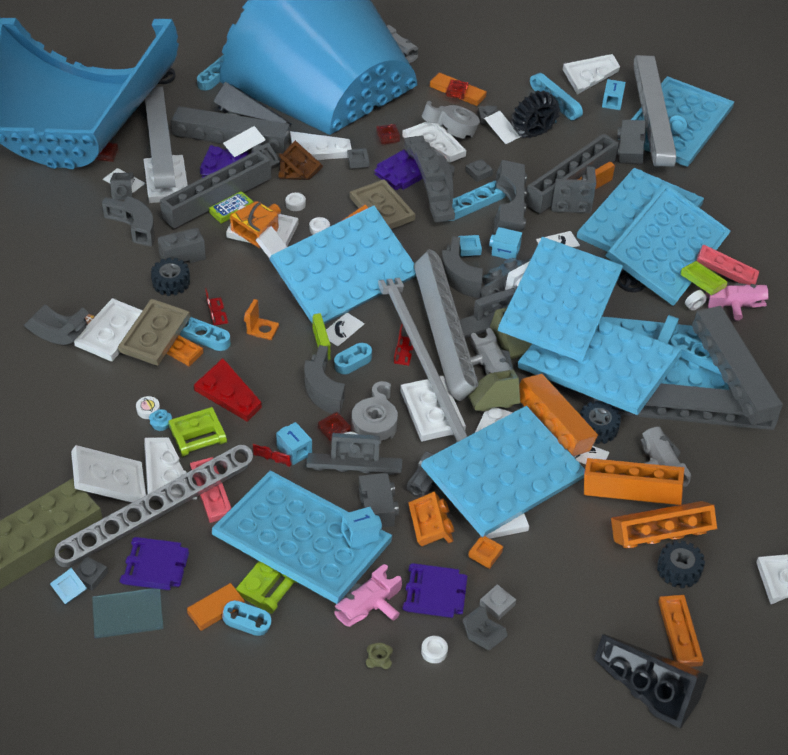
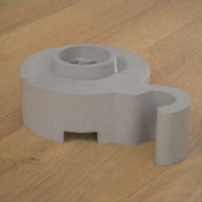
M427 101L422 113V118L425 121L437 123L441 127L444 125L448 128L447 133L455 137L465 139L466 135H469L471 138L475 135L480 123L475 113L457 105L435 108L431 105V101Z
M384 381L375 383L372 387V397L361 400L352 410V431L359 435L380 436V444L382 440H386L389 437L392 439L397 432L398 412L395 406L387 400L390 398V383Z

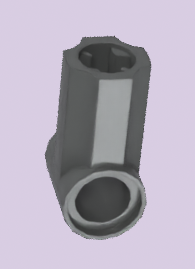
M428 451L421 457L417 471L407 483V489L413 496L418 498L425 496L435 483L421 467L423 460L434 455Z

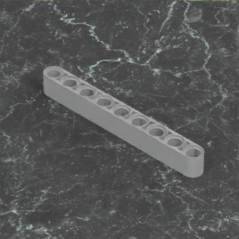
M635 55L634 73L643 117L646 120V131L653 165L674 167L676 163V150L655 56Z
M163 86L154 87L145 98L155 189L176 187Z
M429 249L414 263V269L448 390L456 400L463 401L478 387V381L441 258L436 252Z
M246 445L235 446L61 541L55 548L56 563L62 567H70L85 559L86 556H91L248 468L253 458L252 450ZM242 454L245 456L246 462L240 463L234 456ZM221 465L225 468L226 473L217 474L213 467ZM201 477L205 484L197 486L193 483L192 478ZM174 488L181 489L184 495L180 498H175L171 494V490ZM158 500L162 504V508L154 510L149 506V502ZM136 512L140 515V520L131 522L128 520L127 514ZM108 524H114L118 527V532L116 534H108L104 528ZM86 536H91L96 540V544L87 547L82 543V539ZM68 548L72 550L74 555L70 559H63L59 556V552L62 549Z

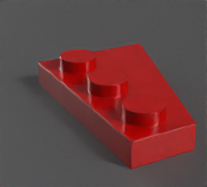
M223 358L194 384V391L247 422L262 408V403Z

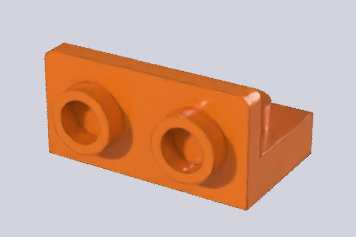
M435 492L408 502L417 542L421 547L441 538H445L448 543L453 542L452 532H454V527L451 520L447 517L449 507L444 498L440 499Z

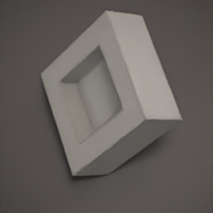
M498 584L480 599V606L484 607L498 621L516 604V599Z

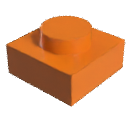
M486 536L480 537L469 551V558L490 569L503 552V546Z

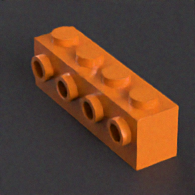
M543 374L522 379L519 384L520 402L523 406H527L558 439L559 444L564 449H567L572 456L589 452L598 434Z
M587 458L584 472V495L681 505L685 467Z
M704 501L611 518L614 542L622 545L623 548H634L641 543H659L662 539L667 538L681 539L684 538V535L688 534L702 535L706 534L709 530L717 529L715 507L713 504Z

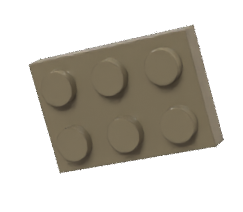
M385 179L350 191V199L358 208L364 205L370 208L375 205L390 229L415 220V213Z
M150 299L118 345L119 352L159 366L191 318L190 312Z

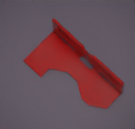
M205 288L206 301L213 325L227 324L226 313L221 311L224 309L221 297L209 299L207 289Z
M401 324L394 363L409 366L412 356L409 351H412L414 347L413 345L409 346V337L402 336L403 324Z
M253 444V455L264 457L267 460L270 458L275 460L276 463H282L288 467L291 466L292 463L290 462L289 455L277 451L272 452L269 447Z

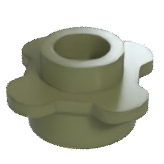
M375 643L367 647V652L369 653L368 659H366L367 667H382L383 669L391 667L390 655L393 653L392 647L384 643Z

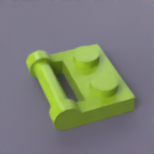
M213 407L168 420L169 428L181 457L189 455L191 451L210 445L227 443L225 432ZM210 432H215L214 435L198 439L189 443L185 442V440L195 438Z
M259 561L238 585L236 590L243 599L272 614L278 608L277 603L290 587L298 582ZM281 576L285 577L272 595L265 598Z

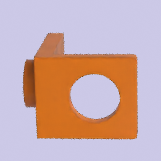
M253 299L244 315L247 334L272 340L279 327V323L259 318L258 300ZM261 326H269L271 331L263 333L259 328Z

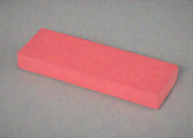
M702 245L696 260L697 262L738 283L756 285L759 275L758 270L706 245Z
M213 457L190 463L191 470L212 460ZM214 466V471L219 474L217 467ZM194 477L197 486L205 484L201 477ZM223 483L200 495L209 523L219 521L232 509Z

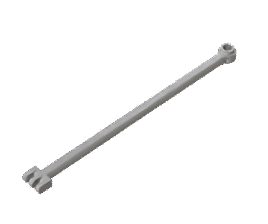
M395 278L394 282L392 279H387L386 283L384 280H379L378 285L382 295H390L457 442L463 440L468 436L400 292H403L404 285L401 279Z

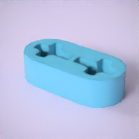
M358 343L338 353L334 358V369L336 372L349 374L368 364L372 359L371 346L366 343Z
M230 601L224 607L223 621L232 628L261 636L266 634L271 626V616L263 609L240 601ZM234 609L239 610L238 615L240 616H237L235 619L230 618V612ZM258 617L263 619V624L260 628L255 626V621H257Z

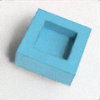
M479 235L458 236L460 237L459 250L461 256L481 255L482 248Z
M72 568L50 583L65 605L87 590Z

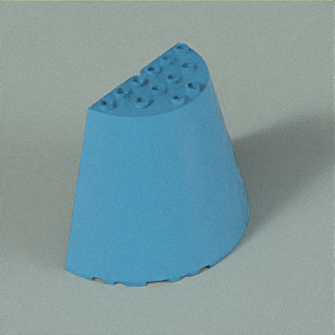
M248 0L242 7L245 10L241 13L238 22L230 27L227 34V43L223 46L222 50L224 60L220 61V82L222 84L227 82L234 85L257 101L328 135L369 114L373 110V106L380 107L418 86L413 68L371 0Z
M0 18V144L26 159L47 165L53 169L57 167L74 169L93 162L173 65L179 43H177L178 34L173 20H153L152 27L156 38L134 68L104 69L93 66L86 67L76 61L74 65L66 62V57L53 50L51 53L43 49L45 45L35 41L16 18Z

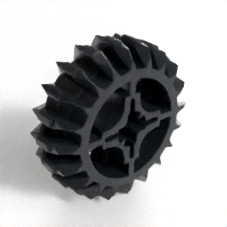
M537 90L535 94L531 92L528 97L524 96V100L519 102L517 107H514L515 112L511 114L513 117L511 119L513 129L522 138L537 137L547 133V130L552 129V125L557 123L556 119L559 118L561 110L559 108L560 104L549 92L544 90L541 92Z

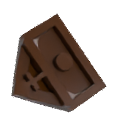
M296 140L283 154H279L280 179L310 180L324 167Z

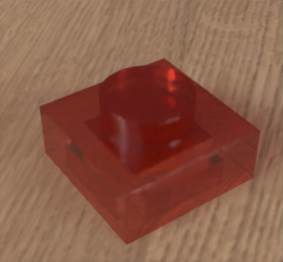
M451 79L446 90V96L464 100L469 83Z
M395 124L377 126V135L381 144L400 142V134Z
M108 143L95 160L114 162L118 152V144Z
M338 412L318 422V429L331 442L333 433L344 434L351 432V426Z

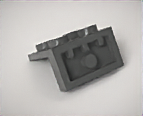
M587 167L586 175H582L581 180L556 179L551 210L554 212L591 213L596 188L595 167Z

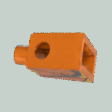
M254 202L230 215L231 231L256 247L261 248L256 239L268 227L272 226L276 232L278 231V215L281 213V210L277 204L266 207L260 202Z

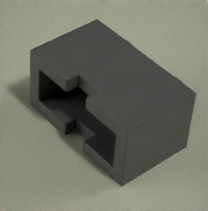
M622 120V127H618L617 139H620L617 149L620 163L643 164L646 120Z
M198 227L157 238L161 259L167 260V258H171V260H174V258H178V261L183 260L190 263L206 259L205 243Z
M388 473L359 476L361 506H364V508L371 507L374 514L380 517L382 527L395 526V516H399V506L397 501L393 502L395 486L394 482H389Z

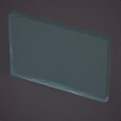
M153 588L92 597L95 638L164 629L160 589Z

